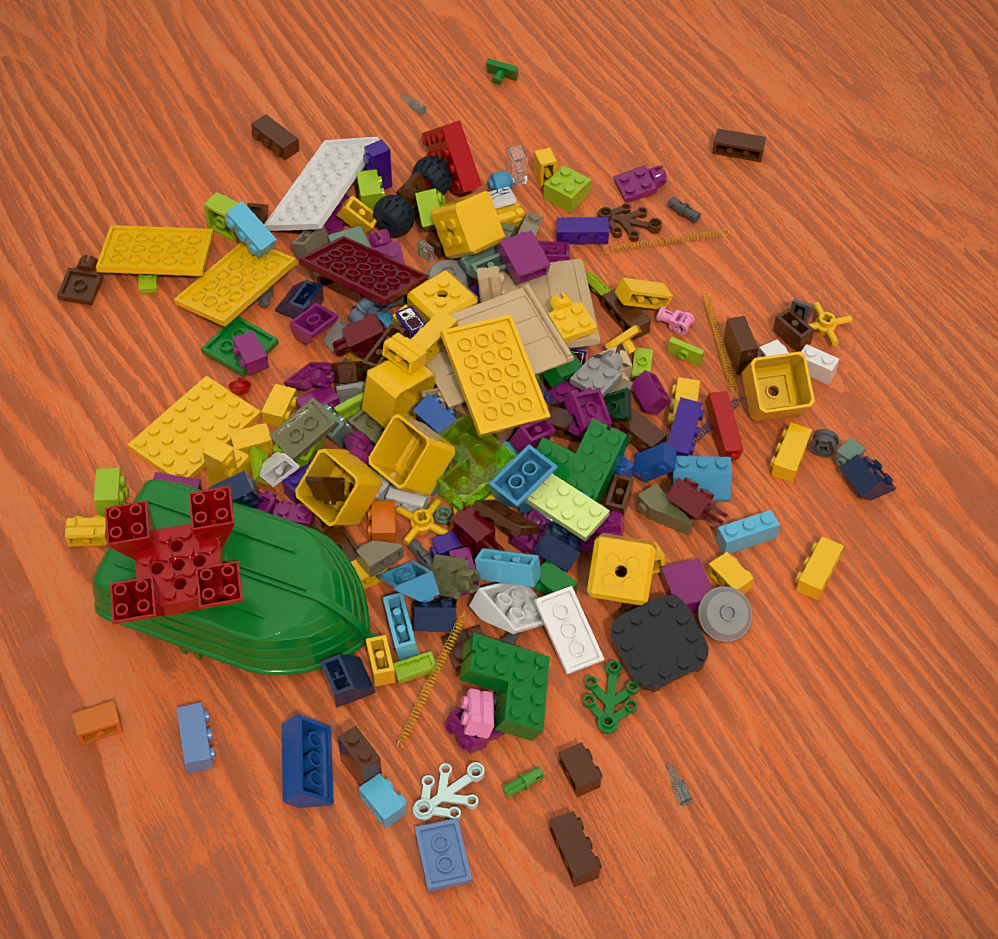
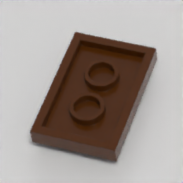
M496 499L475 500L472 508L479 511V515L494 520L493 523L495 525L509 529V533L514 536H530V534H539L541 530L540 525Z

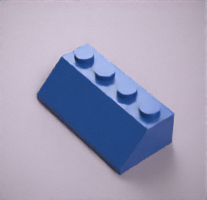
M299 714L282 724L283 803L298 808L331 806L334 804L331 726Z

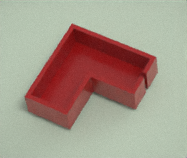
M460 120L421 133L422 143L428 148L427 156L440 157L447 163L449 173L453 177L450 187L453 195L465 193L482 186Z

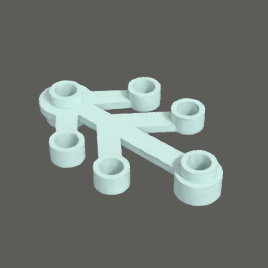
M478 762L471 763L467 768V774L447 787L449 777L452 775V766L448 763L441 764L439 767L440 780L437 795L430 799L431 790L435 786V779L431 775L424 776L422 778V796L414 804L413 814L422 821L429 820L432 816L448 817L449 820L458 818L459 821L461 810L458 807L448 809L437 806L444 802L466 805L470 810L476 809L478 807V797L476 795L464 796L456 795L455 793L472 781H481L485 774L484 766ZM445 768L450 770L447 773L442 772ZM478 772L480 775L473 776L472 774ZM428 780L432 781L430 785H426L425 782ZM474 800L476 803L469 804L468 801ZM423 808L428 810L425 813L420 812V810ZM452 812L458 813L456 817H453L450 814Z

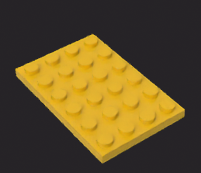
M110 225L96 270L97 272L203 276L214 237V230Z
M243 241L206 271L203 276H200L174 298V302L177 306L225 327L297 264L296 258L274 249L258 258L249 251L248 246Z
M511 314L441 331L440 335L479 437L550 418V413Z
M205 376L128 443L127 446L130 451L164 474L194 478L206 467L203 451L214 439L230 445L229 433L250 427L261 417V411L208 376Z

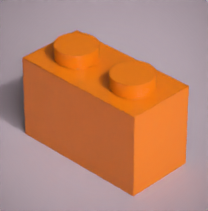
M395 500L373 501L371 503V509H368V520H372V525H368V537H372V540L396 543Z
M114 701L103 702L98 706L81 709L72 714L81 745L123 732Z

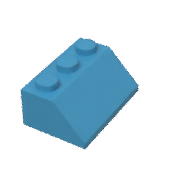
M529 444L489 483L491 495L506 506L518 508L558 469V466Z
M676 456V469L671 472L672 486L678 477L684 479L685 477L692 478L699 483L698 488L707 489L715 494L714 499L718 502H730L731 457Z
M414 560L377 575L378 579L394 590L420 602H429L434 599V596L440 594L433 572Z

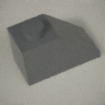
M793 299L791 310L808 324L814 304Z

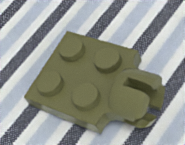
M435 554L431 567L440 593L437 596L459 600L463 592L473 593L478 590L480 585L473 584V581L481 582L480 573L475 569L468 568L469 560L439 554Z

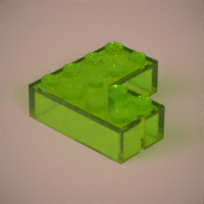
M463 414L439 433L442 438L455 447V455L451 460L455 465L436 480L437 494L449 504L452 502V506L458 511L468 504L473 507L475 500H485L491 495L489 483L517 454L491 434L479 437L473 420Z

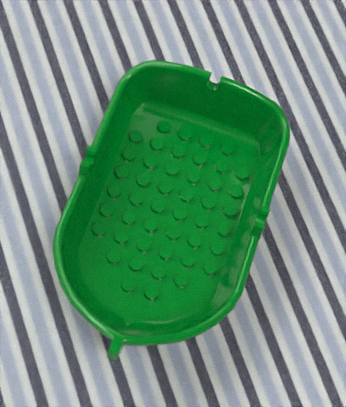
M150 479L143 484L133 503L147 500L156 530L191 524L188 493L203 490L180 482ZM232 501L235 526L223 547L224 563L239 561L243 602L119 624L176 645L183 654L187 655L188 652H191L199 660L206 656L241 670L261 675H295L320 670V661L338 654L350 656L366 644V639L378 636L370 632L369 610L365 590L358 573L346 554L331 538L311 527ZM109 547L102 557L91 582L95 598V612L100 617L112 622L110 583L137 578L135 560Z

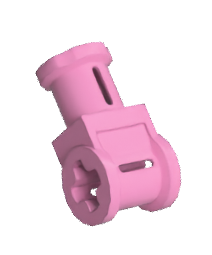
M662 306L656 320L668 323L669 329L683 336L688 333L690 325L694 324L695 317L689 312L676 310L674 313Z

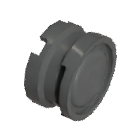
M817 430L814 432L810 449L819 457H833L839 444V436L831 430Z

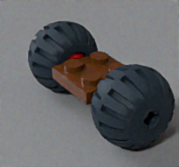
M433 155L418 160L413 168L412 176L396 191L397 195L384 196L376 203L373 210V219L375 218L377 221L375 223L380 230L387 229L391 237H400L408 233L414 224L415 218L420 214L415 193L437 189L444 195L449 191L453 177L449 173L447 163L440 157Z

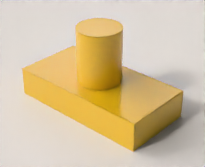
M634 325L605 344L608 350L623 344L629 356L637 351L631 338L642 331L638 325Z

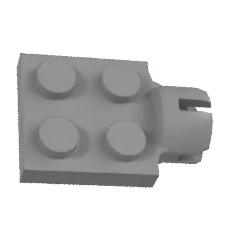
M613 350L605 352L598 359L591 356L570 378V384L581 390L589 387L592 390L600 388L604 397L622 378V373L619 370L623 366V359L619 353L610 357L614 353Z

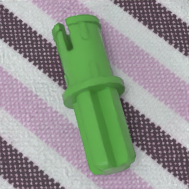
M537 766L523 775L519 774L517 779L504 785L502 788L503 792L507 797H511L523 789L528 790L529 786L544 779L543 771Z

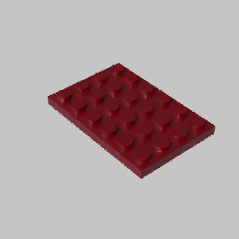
M342 236L299 258V265L307 270L314 271L320 274V276L326 277L336 284H341L349 290L355 291L363 295V297L372 299L384 306L409 293L412 289L427 281L429 276L346 236Z

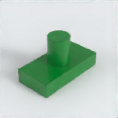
M490 58L487 59V73L494 74L492 81L495 84L500 85L503 78L517 81L519 77L517 66Z

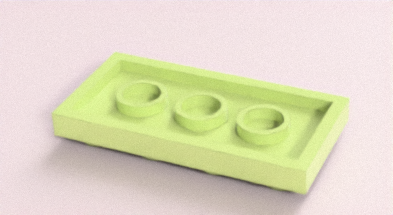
M551 474L524 501L585 542L610 513V510L554 474Z

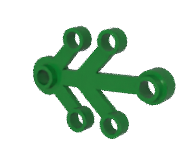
M616 660L609 661L606 664L605 674L609 677L607 695L597 685L598 680L596 677L588 676L585 679L586 689L591 690L604 704L605 713L595 704L596 699L592 694H587L583 697V706L598 719L597 726L604 734L614 733L618 729V722L627 715L635 713L638 706L635 700L629 699L625 702L624 708L613 714L614 707L631 695H636L639 692V685L635 681H630L627 684V688L615 696L617 678L622 673V665ZM589 681H592V682H594L595 684L590 685V684H588V682H589ZM634 686L636 689L631 690L629 687ZM586 700H592V703H587ZM605 721L611 722V724L607 725L605 724Z

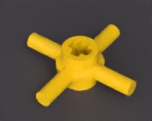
M815 302L813 307L818 317L814 323H809L808 325L817 330L820 335L828 336L832 346H837L839 341L834 330L837 325L851 323L852 316L835 318L832 313L824 312L819 302Z
M435 499L427 510L418 509L414 513L400 505L396 508L395 512L408 518L412 527L403 539L404 544L409 545L417 534H427L430 530L438 535L449 533L448 530L434 524L432 515L441 505L439 499Z

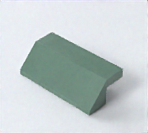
M499 244L460 259V263L468 276L478 279V268L498 266L499 272L507 269L497 251Z

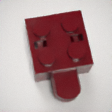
M375 313L366 315L357 322L349 323L347 327L342 328L345 337L334 341L332 344L336 355L343 356L353 351L359 358H365L386 331L387 326Z
M678 477L665 497L698 520H705L709 516L717 523L722 524L724 521L712 513L711 510H714L724 518L728 514L715 505L717 503V500L714 499L715 494L707 489L698 488L699 483L692 478L685 477L684 479Z
M468 504L451 517V531H454L461 544V548L469 547L474 561L482 548L505 551L495 541V526L490 521H486L478 514L479 511L473 509Z

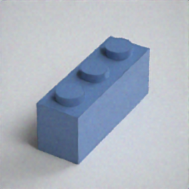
M202 702L177 707L187 773L212 769V760H216L214 747H210L209 741H213L211 728L207 729L206 724L210 722L208 709L204 710Z

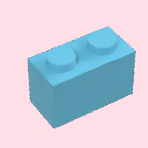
M380 773L358 788L360 799L385 829L407 814L405 798L400 793L397 795L393 790L394 786L388 778L384 779Z

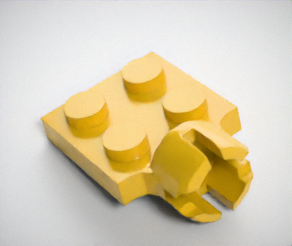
M560 292L563 299H560L558 294H555L550 299L552 312L548 313V316L565 343L597 332V326L582 302H572L569 295L564 292Z

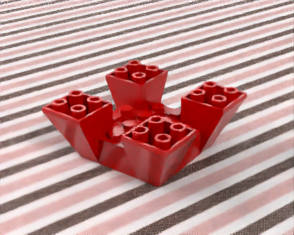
M230 486L188 493L191 524L158 530L155 528L147 500L105 508L107 546L135 560L137 578L110 583L113 624L158 618L243 602L239 561L224 563L223 547L235 526Z

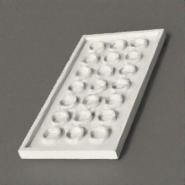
M379 137L324 140L265 222V227L269 231L321 229L356 179V172L362 171L366 162L363 158V154H365L364 146L379 141Z

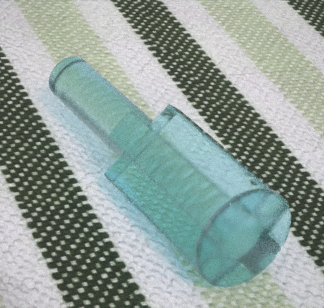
M403 93L400 95L402 99L410 104L409 107L419 114L423 115L427 111V107L415 98L412 100Z
M668 764L666 768L673 780L672 788L680 805L690 804L692 798L684 781L679 780L673 765Z

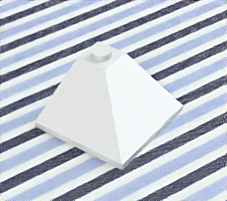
M498 583L478 588L469 605L481 620L512 634L544 626L534 604V600L539 597L530 587Z

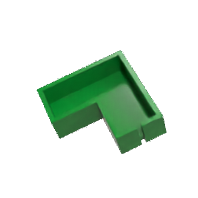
M592 418L577 452H573L543 437L536 450L558 466V469L552 474L575 489L589 495L592 500L600 504L632 437Z
M473 633L464 643L462 655L464 662L461 664L460 681L498 692L494 730L533 741L544 731L550 657Z

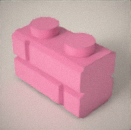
M471 688L466 696H463L461 699V708L464 709L461 716V725H464L465 735H477V737L487 739L494 728L493 693L488 691L480 692L478 689Z

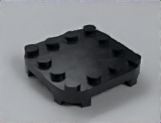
M675 594L661 596L622 614L612 623V644L619 653L632 681H635L643 690L660 691L661 687L695 671L699 672L708 660L709 647L687 605Z

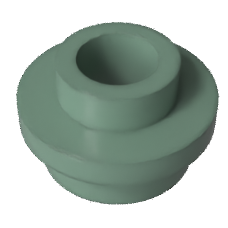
M447 506L437 508L434 513L435 521L441 525L451 522L452 510Z

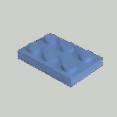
M458 818L415 827L428 892L472 883Z

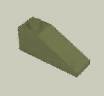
M657 484L638 494L636 506L641 514H644L652 521L688 536L692 533L693 522L675 503L665 497L666 494Z

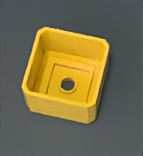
M487 191L460 197L432 210L431 217L445 255L450 259L477 254L499 244L505 238L491 195Z
M447 270L438 273L407 293V306H412L425 323H428L440 310L450 315L478 304V297Z
M802 352L757 357L742 372L750 418L755 422L799 416L809 409L815 401L806 355ZM770 387L775 388L777 396H771L768 393V389Z
M387 359L367 371L362 410L385 429L391 418L397 414L416 420L418 417L413 414V410L422 401L421 391L433 389L437 375L425 365L410 375Z
M397 414L391 418L368 457L369 465L398 489L426 497L431 495L455 455V447L426 424Z
M321 449L315 455L295 493L296 498L328 526L359 525L383 484L382 478L358 457L351 454L349 450ZM306 477L345 478L344 501H336V505H326L324 501L316 500L306 482ZM351 483H353L354 488H353V490L350 492V491H349V485H350Z
M607 533L599 535L594 542L587 587L588 594L593 598L641 606L648 602L657 549L655 543L650 540ZM617 566H625L627 574L619 577L615 572Z

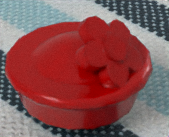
M238 377V380L229 383L228 387L233 394L242 395L249 392L251 383L243 377Z

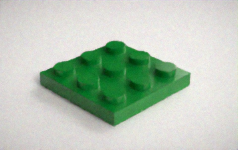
M237 316L215 334L201 348V352L244 378L247 372L245 369L242 370L238 361L239 357L234 356L231 348L234 346L233 338L253 331L266 355L279 344V341L273 335Z

